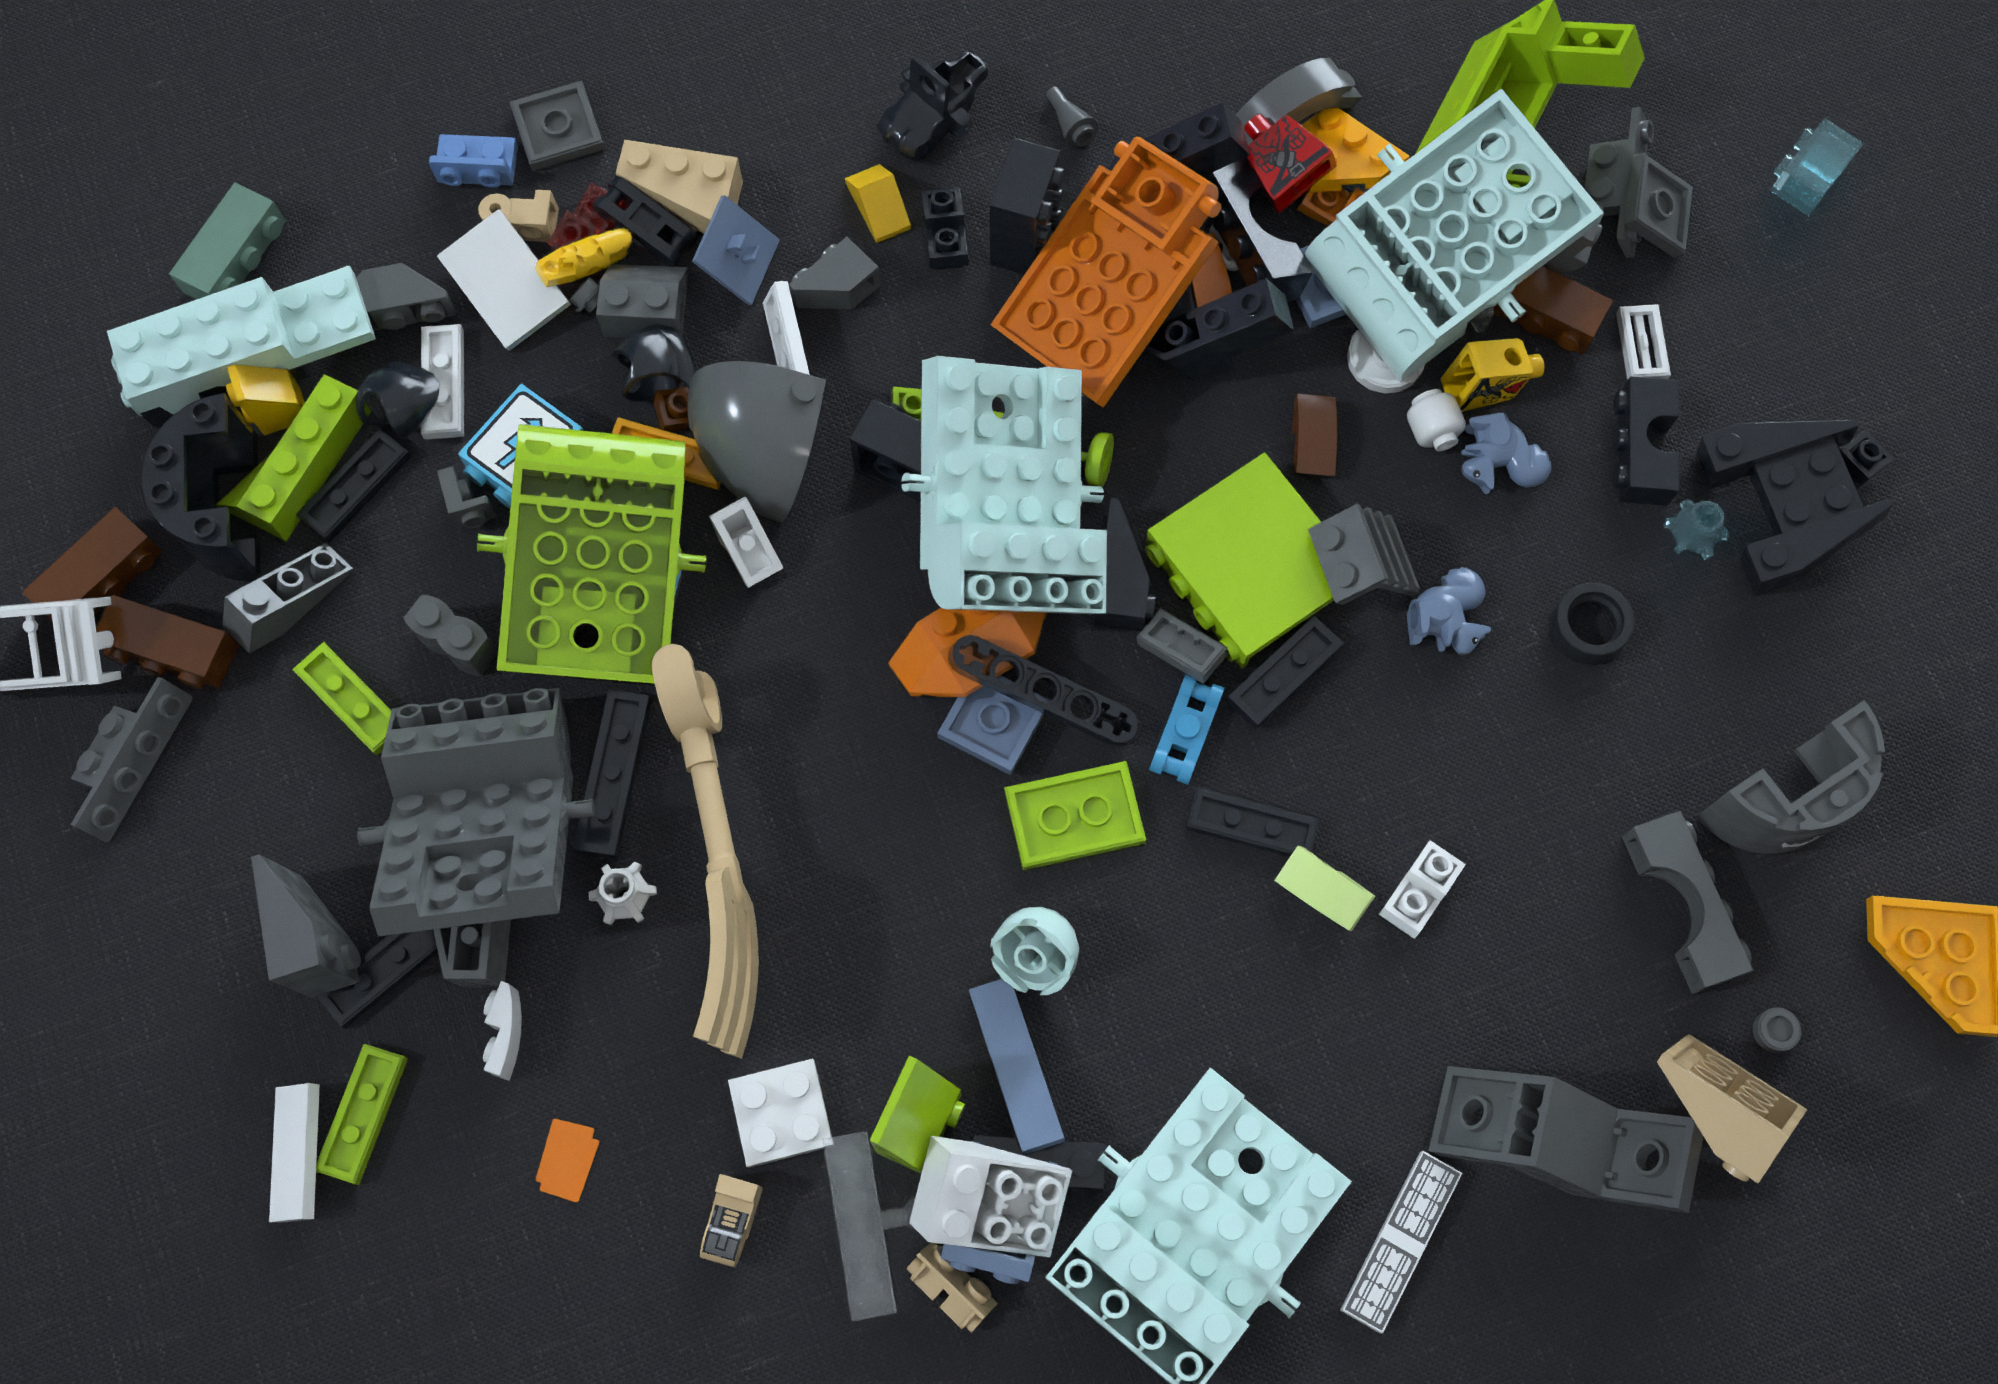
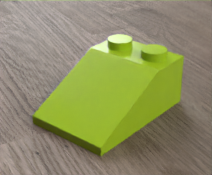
M909 1056L870 1138V1142L877 1154L922 1174L931 1136L943 1137L947 1126L955 1129L962 1115L965 1104L959 1101L962 1095L961 1089L918 1059Z

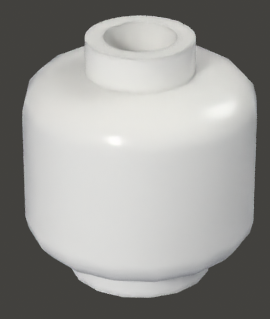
M1439 389L1429 390L1415 397L1411 402V408L1407 412V420L1417 443L1424 448L1435 447L1436 451H1444L1455 446L1458 443L1457 437L1465 430L1466 426L1456 398L1450 393H1442Z

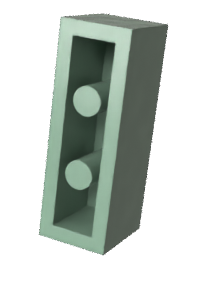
M234 182L169 275L184 294L196 300L240 285L250 271L259 265L262 254L272 240H275L280 235L286 220L274 201Z

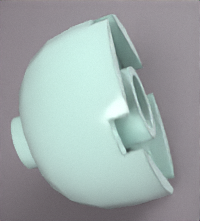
M1044 907L1023 908L1011 914L991 940L994 952L991 960L994 969L1006 983L1024 993L1029 988L1042 990L1040 995H1050L1061 990L1070 979L1077 964L1079 945L1075 930L1066 918L1056 911Z

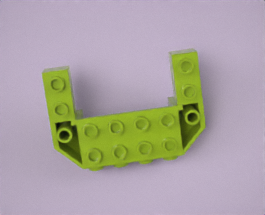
M1555 0L1542 1L1516 19L1474 42L1416 153L1500 89L1506 93L1535 129L1558 83L1630 88L1645 59L1635 25L1562 21ZM1513 170L1506 176L1508 183L1516 188L1524 187L1530 182L1529 176L1512 174Z

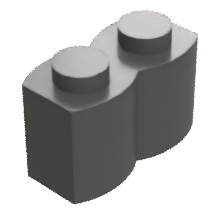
M421 595L403 617L406 624L423 645L436 653L448 655L459 669L468 674L482 676L498 655L496 647L477 623L465 617L455 616L448 605L436 597Z

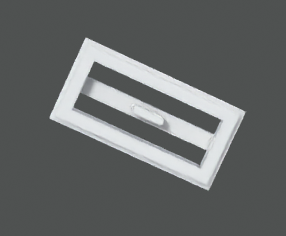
M1659 305L1619 307L1616 316L1627 380L1630 376L1669 379L1671 373ZM1643 315L1648 316L1657 368L1651 367L1649 344ZM1630 316L1633 319L1641 369L1638 366Z

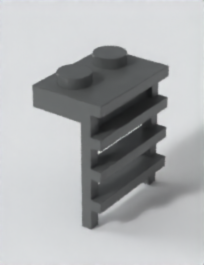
M1355 504L1308 529L1336 604L1344 605L1376 588L1412 597L1419 594L1418 589L1420 587L1392 515L1388 514L1383 517L1380 511L1373 513L1372 509L1368 507L1362 510L1361 505Z

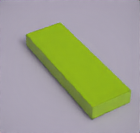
M323 642L292 670L378 756L383 750L392 711Z
M363 1044L316 1163V1172L356 1185L360 1184L406 1066L407 1057Z

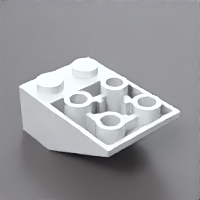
M931 1136L909 1223L928 1242L1050 1257L1072 1170L970 1141Z

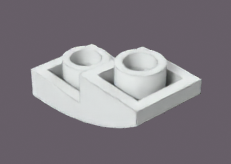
M1430 840L1379 915L1415 939L1466 864Z
M501 981L497 991H491L484 1006V1015H487L484 1023L499 1030L497 1037H491L487 1043L483 1054V1061L486 1062L484 1067L486 1072L509 1081L520 1044L521 1003L518 990L510 984Z

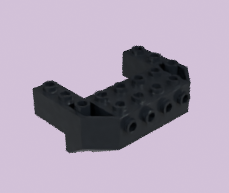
M1223 102L1144 139L1202 177L1250 156L1242 121ZM1115 156L1109 170H1113L1120 159L1119 157ZM1266 278L1197 307L1194 303L1191 286L1189 285L1142 354L1188 377L1231 372L1234 370L1231 356L1294 331L1286 296Z

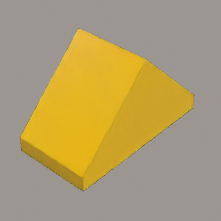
M878 164L845 178V183L876 243L911 229L894 175Z

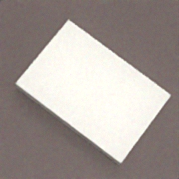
M500 209L496 210L437 255L508 351L571 305L557 285L546 287L535 270L538 259Z

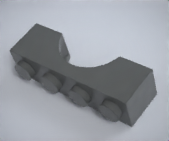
M1681 811L1635 826L1623 835V841L1639 876L1656 877L1670 883L1682 894L1688 904L1691 914L1690 933L1684 945L1674 955L1691 993L1701 992L1753 971L1750 964L1752 961L1750 950L1747 944L1737 936L1732 925L1733 914L1731 908L1724 899L1720 898L1714 885V871L1709 862L1702 859L1696 846L1697 835L1695 829L1689 821H1685Z

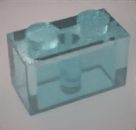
M1824 118L1815 131L1810 128L1805 130L1794 145V148L1798 150L1797 154L1793 157L1787 153L1777 166L1773 174L1779 178L1770 191L1809 216L1864 143Z

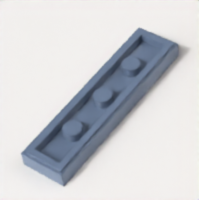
M999 979L969 989V994L1022 1155L1065 1142L1014 988L1003 979Z

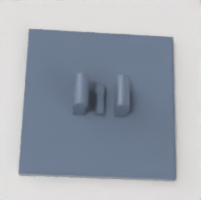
M722 195L692 262L746 304L752 305L780 239L727 196Z

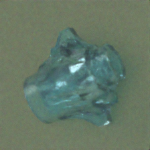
M1689 499L1684 500L1680 503L1682 510L1676 517L1666 518L1664 528L1672 531L1677 546L1674 548L1675 552L1680 554L1683 550L1700 553L1704 560L1709 559L1713 556V547L1719 540H1727L1729 538L1730 531L1723 525L1724 513L1720 506L1711 501H1701L1696 504Z

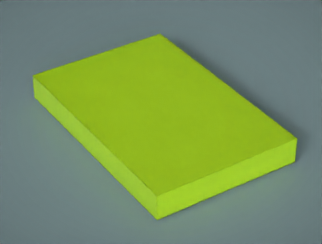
M1127 761L1004 787L1023 870L1146 843Z

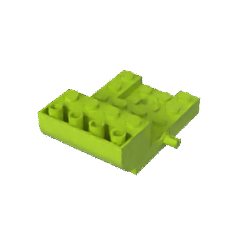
M527 424L518 425L509 526L504 536L478 533V541L495 543L494 545L477 543V551L503 553L506 564L497 660L498 671L655 684L652 672L653 657L660 648L671 643L676 578L680 570L704 573L706 566L690 564L689 562L705 563L706 555L682 554L679 544L685 479V441ZM580 624H591L597 629L598 641L594 646L582 648L575 643L573 633Z

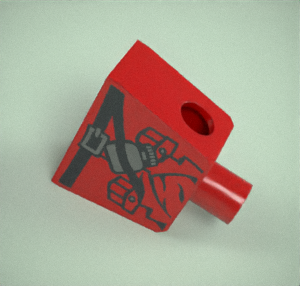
M1257 114L1244 127V131L1253 140L1248 145L1250 156L1246 158L1278 213L1283 211L1337 166L1333 151L1288 115L1283 116L1275 124L1271 125L1262 114Z

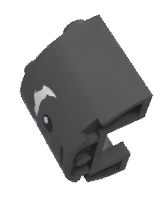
M1863 700L1829 723L1821 733L1794 750L1796 755L1819 782V785L1793 803L1789 802L1764 768H1762L1696 816L1697 819L1711 833L1728 844L1746 851L1762 854H1778L1797 850L1847 821L1862 810L1871 800L1883 775L1880 769L1881 754L1885 752L1884 740L1878 721L1871 708Z

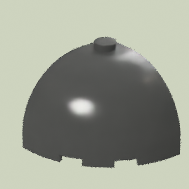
M726 361L704 366L693 375L688 391L690 431H693L700 450V458L716 482L720 481L730 492L737 496V501L746 497L754 512L768 519L783 523L794 503L807 465L817 427L826 379L758 362Z

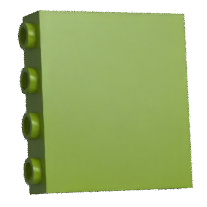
M1265 452L1148 529L1145 543V552L1148 558L1156 567L1162 566L1170 576L1169 583L1174 592L1180 598L1186 597L1195 608L1193 613L1198 623L1205 630L1209 628L1219 639L1218 642L1227 647L1228 655L1226 658L1230 662L1235 660L1241 669L1247 666L1250 657L1334 601L1308 531L1309 528L1321 523V521Z

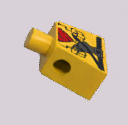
M1519 338L1469 342L1440 380L1445 393H1450L1456 398L1460 410L1463 412L1514 398L1529 379L1538 378L1543 375L1544 361L1540 354L1528 355L1523 341Z

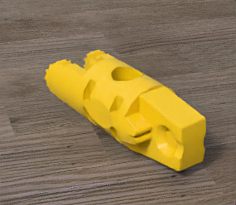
M618 228L614 229V231L610 230L600 235H592L573 242L538 260L535 270L546 287L579 280L604 270L611 264L625 258L628 253L627 250L632 243L631 232L628 229Z

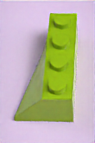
M324 374L275 449L216 505L219 508L227 507L230 514L287 541L300 521L296 514L322 488L364 424L360 420L356 409L358 390ZM365 403L364 410L368 417L371 413V409L369 408L367 403Z

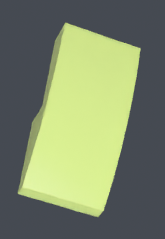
M1303 846L1296 847L1274 880L1311 907L1349 931L1354 929L1375 898V895L1343 872L1336 871Z

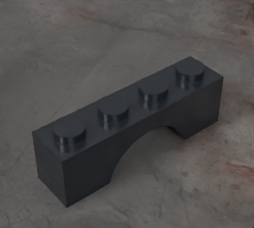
M1243 158L1204 176L1205 179L1217 186L1219 193L1217 201L1221 203L1219 214L1214 218L1210 217L1213 227L1218 231L1226 245L1229 255L1239 268L1246 285L1249 286L1267 278L1285 294L1287 301L1299 299L1313 271L1296 243L1284 241L1270 235L1253 219L1250 211L1262 188V184L1247 158Z

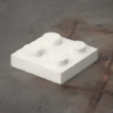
M814 1059L728 1080L746 1167L751 1168L834 1146Z

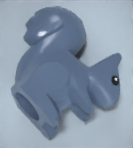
M1505 413L1483 415L1469 419L1470 424L1465 426L1464 432L1474 435L1476 443L1466 445L1465 449L1461 451L1462 456L1472 458L1464 462L1461 471L1464 477L1478 485L1484 494H1489L1490 490L1494 488V468L1506 466L1510 479L1517 485L1525 488L1536 487L1548 479L1552 466L1547 451H1542L1538 444L1528 445L1522 430L1510 422Z
M1461 567L1459 569H1451L1447 575L1442 576V586L1431 587L1424 591L1417 599L1411 601L1407 612L1410 645H1417L1422 641L1423 637L1434 635L1436 636L1439 652H1444L1445 648L1449 647L1452 643L1453 648L1459 655H1467L1475 649L1480 639L1485 637V634L1490 633L1491 627L1469 623L1465 620L1463 611L1475 609L1482 604L1485 598V586L1481 577L1476 572Z

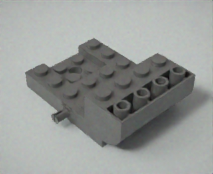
M534 688L521 693L505 695L493 693L481 698L464 700L453 698L440 703L424 705L407 704L400 708H392L381 755L393 796L390 816L383 826L358 828L357 831L360 846L384 843L369 908L378 936L542 916L560 912L569 821L576 818L595 817L593 798L571 802L573 775L570 767V738L560 688Z

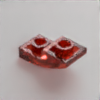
M591 182L574 212L571 213L566 210L547 244L555 249H559L586 237L610 231L615 224L600 217L592 208V204L599 196L604 197L608 191ZM621 200L617 206L624 211L627 204L624 200Z

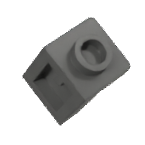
M453 466L437 471L448 514L458 529L463 527L477 528L484 525L487 520L496 517L495 509L488 497L480 496L474 498L468 479H460Z

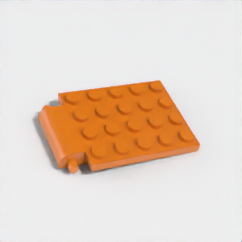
M1134 137L1130 145L1120 141L1115 146L1114 154L1120 159L1112 171L1104 166H1098L1046 245L1042 248L991 323V326L1045 366L1082 370L1081 392L1103 408L1219 243L1216 239L1200 230L1208 216L1214 218L1221 210V203L1217 201L1219 194L1217 186L1141 137Z

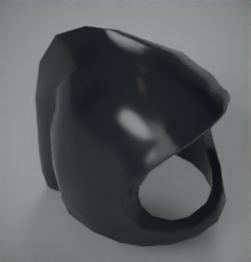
M657 324L639 329L621 341L612 352L614 359L630 370L622 387V396L630 401L642 402L652 400L655 390L675 389L681 383H685L689 389L690 381L695 374L690 352L685 341L672 327ZM640 380L639 389L634 393L628 392L630 387Z
M398 361L390 362L388 368L375 370L361 384L356 398L357 414L360 420L368 426L392 427L397 434L403 437L408 436L426 423L431 410L438 400L440 382L433 373L424 368ZM370 397L378 398L382 403L386 418L380 421H371L364 410L367 399Z

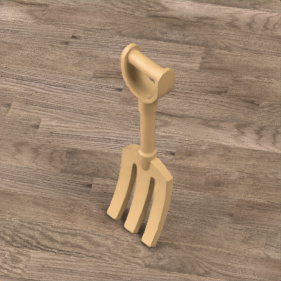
M669 644L660 648L655 653L652 660V672L665 720L676 740L681 742L686 769L692 775L709 862L706 865L708 875L705 885L710 918V957L704 999L693 1037L707 1042L708 1045L714 1048L721 1049L722 1052L742 1059L756 1002L759 966L758 938L754 907L743 884L739 861L735 855L717 770L719 765L712 734L719 733L722 729L720 701L714 680L706 672L695 670L690 653L680 645Z

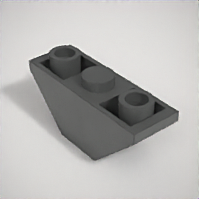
M403 263L362 270L356 278L373 331L381 329L397 330L405 327L407 324L423 321L430 323L439 322L445 317L456 315V309L445 289Z

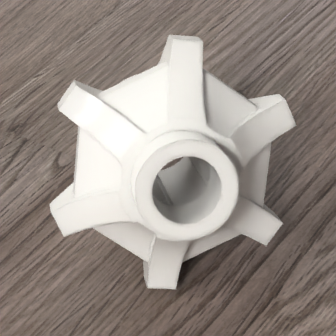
M633 862L628 868L611 869L607 864L601 868L604 875L599 882L598 888L589 892V900L597 901L605 912L604 923L612 925L615 919L634 918L639 923L644 919L641 912L649 896L657 895L656 886L647 885L640 874L641 864ZM628 890L627 892H624L622 897L618 898L619 894L622 891Z

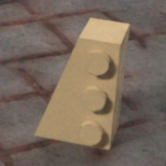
M624 140L616 170V176H620L687 225L694 233L699 231L703 234L708 227L720 197L725 195L738 205L743 184L737 157Z

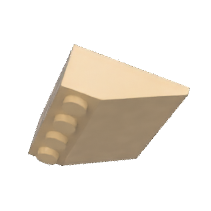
M1688 1034L1664 1052L1657 1063L1714 1154L1724 1161L1722 1167L1742 1181L1747 1182L1751 1178L1759 1183L1807 1109Z

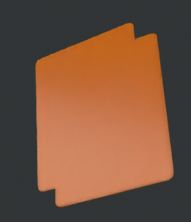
M553 1119L536 1176V1181L541 1183L540 1191L573 1202L579 1201L599 1145V1140L592 1138L595 1131L594 1128Z

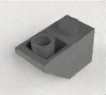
M848 237L838 244H832L827 247L817 262L809 268H803L798 271L789 284L793 304L797 308L853 309L881 286L879 267Z

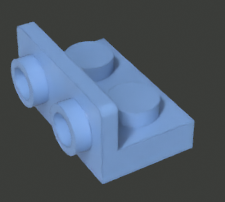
M440 134L437 156H430L429 165L437 182L450 186H458L462 183L481 184L490 188L500 185L513 186L518 144L516 139L512 137Z

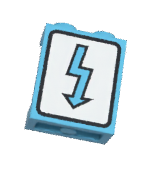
M523 384L517 387L458 453L466 467L463 470L464 474L478 486L482 487L486 483L496 490L493 493L494 496L509 509L511 508L518 425L527 424L583 431L580 425Z

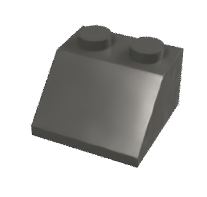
M611 264L600 279L596 317L604 337L626 338L639 329L657 324L672 327L682 337L689 275L688 267Z

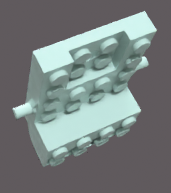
M1500 89L1406 162L1402 160L1391 144L1387 145L1385 150L1382 149L1377 156L1391 173L1336 215V220L1324 229L1309 245L1305 252V259L1325 288L1398 380L1402 382L1465 334L1467 322L1486 308L1498 304L1512 323L1518 317L1520 318L1524 315L1526 310L1521 307L1511 294L1516 285L1599 224L1604 212L1506 93ZM1514 169H1522L1528 173L1530 182L1521 188L1513 187L1506 179L1507 174Z
M935 356L922 360L921 475L905 473L902 476L901 482L916 483L901 485L903 491L921 492L920 569L928 570L931 593L941 608L947 610L1073 614L1106 613L1107 530L1080 529V507L1082 502L1099 504L1104 495H1090L1104 493L1101 486H1082L1081 481L1082 370L1056 367L1036 369L975 363V359ZM995 397H999L1005 406V413L1001 419L992 410V401Z
M1211 1068L1205 1073L1142 1155L1128 1162L1110 1145L1104 1151L1105 1154L1103 1153L1098 1161L1118 1176L1114 1191L1045 1277L1052 1285L1170 1384H1206L1248 1328L1247 1320L1258 1306L1268 1300L1286 1314L1288 1318L1295 1312L1293 1309H1297L1301 1302L1297 1301L1279 1286L1283 1273L1352 1182L1317 1153L1312 1154L1245 1100L1244 1094ZM1253 1149L1261 1155L1263 1165L1258 1173L1248 1174L1240 1168L1238 1158L1241 1151Z

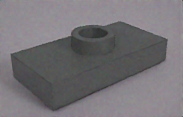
M1163 609L1156 613L1153 619L1136 637L1137 645L1202 684L1207 681L1228 655L1226 646Z

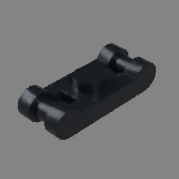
M615 176L608 184L609 191L605 196H599L592 204L593 210L600 217L613 222L619 228L628 229L631 232V236L655 253L661 262L667 266L674 267L681 259L679 253L684 247L692 245L697 238L696 234L687 225L620 176ZM621 200L630 203L626 211L617 206ZM664 229L673 236L668 243L659 237Z

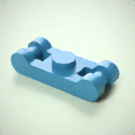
M1185 674L1149 771L1160 775L1164 771L1177 776L1176 781L1186 785L1190 782L1225 689L1216 684H1213L1212 687L1201 684ZM1190 697L1205 702L1202 712L1187 707ZM1171 748L1186 753L1184 761L1168 756Z

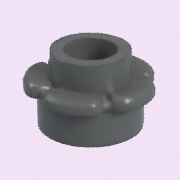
M590 277L569 298V301L577 307L576 312H581L585 309L590 313L597 306L600 283L597 284Z

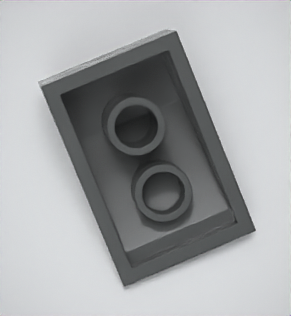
M260 854L252 856L251 860L269 981L311 998L320 993L334 991L359 983L357 968L360 966L361 959L357 947L304 878Z

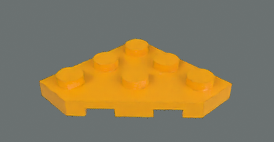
M1323 109L1301 125L1333 151L1337 165L1310 188V192L1341 191L1342 185L1365 184V189H1371L1391 173L1377 156L1382 149L1385 150V147L1391 143L1341 109ZM1391 144L1404 162L1410 159L1408 154Z
M1871 896L1867 898L1868 942L1957 1034L1998 1037V906Z

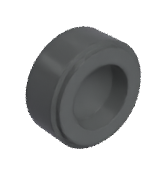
M1771 1008L1756 1017L1753 1023V1035L1759 1046L1766 1051L1781 1053L1797 1045L1801 1037V1026L1796 1016L1784 1008Z

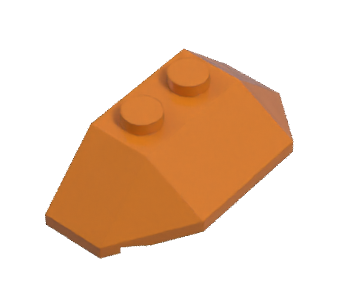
M939 608L916 623L888 664L910 696H922L923 694L936 697H967L984 685L964 677L952 669L948 660V653L952 644L963 636L973 635L1027 659L1035 654L1047 613L947 610ZM970 645L964 650L959 649V653L964 655L963 663L965 665L972 661H978L985 665L981 670L982 674H985L988 664L994 658L991 654L984 661L973 655L974 648ZM1000 662L996 667V677H999L1014 666L1008 662Z

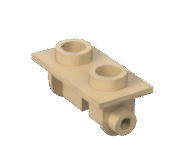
M931 1242L916 1255L917 1257L907 1267V1270L912 1274L910 1279L931 1300H934L944 1289L949 1296L940 1308L961 1329L966 1327L972 1333L998 1303L991 1297L989 1288L981 1280L974 1277L971 1278L965 1271L951 1267L949 1265L950 1261L940 1259L943 1246H938L936 1243Z

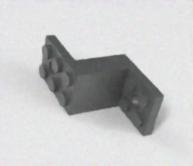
M1448 1066L1429 1152L1443 1157L1510 1166L1574 1196L1689 1213L1703 1135L1692 1117L1617 1109L1556 1077ZM1483 1106V1117L1474 1125L1473 1115L1476 1109ZM1658 1149L1660 1155L1659 1162L1655 1168L1648 1171L1646 1168L1647 1157Z

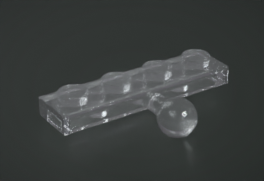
M867 1131L823 1139L851 1321L897 1313L883 1230L908 1226L911 1230L918 1232L909 1223L916 1196L908 1200L904 1208L880 1212Z

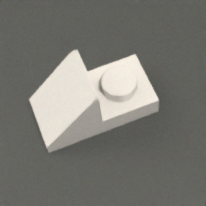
M746 497L709 516L719 542L727 550L748 588L783 569L776 552Z

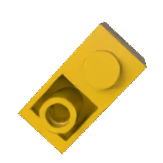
M236 364L227 367L231 383L226 384L228 395L235 407H241L242 413L249 424L255 423L263 435L288 428L305 402L300 386L287 369Z

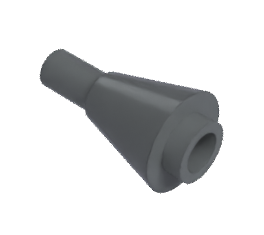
M1058 87L1050 88L1046 93V97L1056 109L1067 146L1078 148L1090 144L1098 131L1099 125L1097 120L1068 101Z

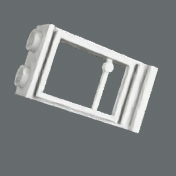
M110 597L0 606V618L26 616L23 629L28 632L34 678L0 680V691L92 685L121 679V671L102 672L99 650L112 647L114 637L110 631L96 632L93 611L95 607L111 605ZM52 614L60 676L42 677L36 635L38 623L34 620V615Z

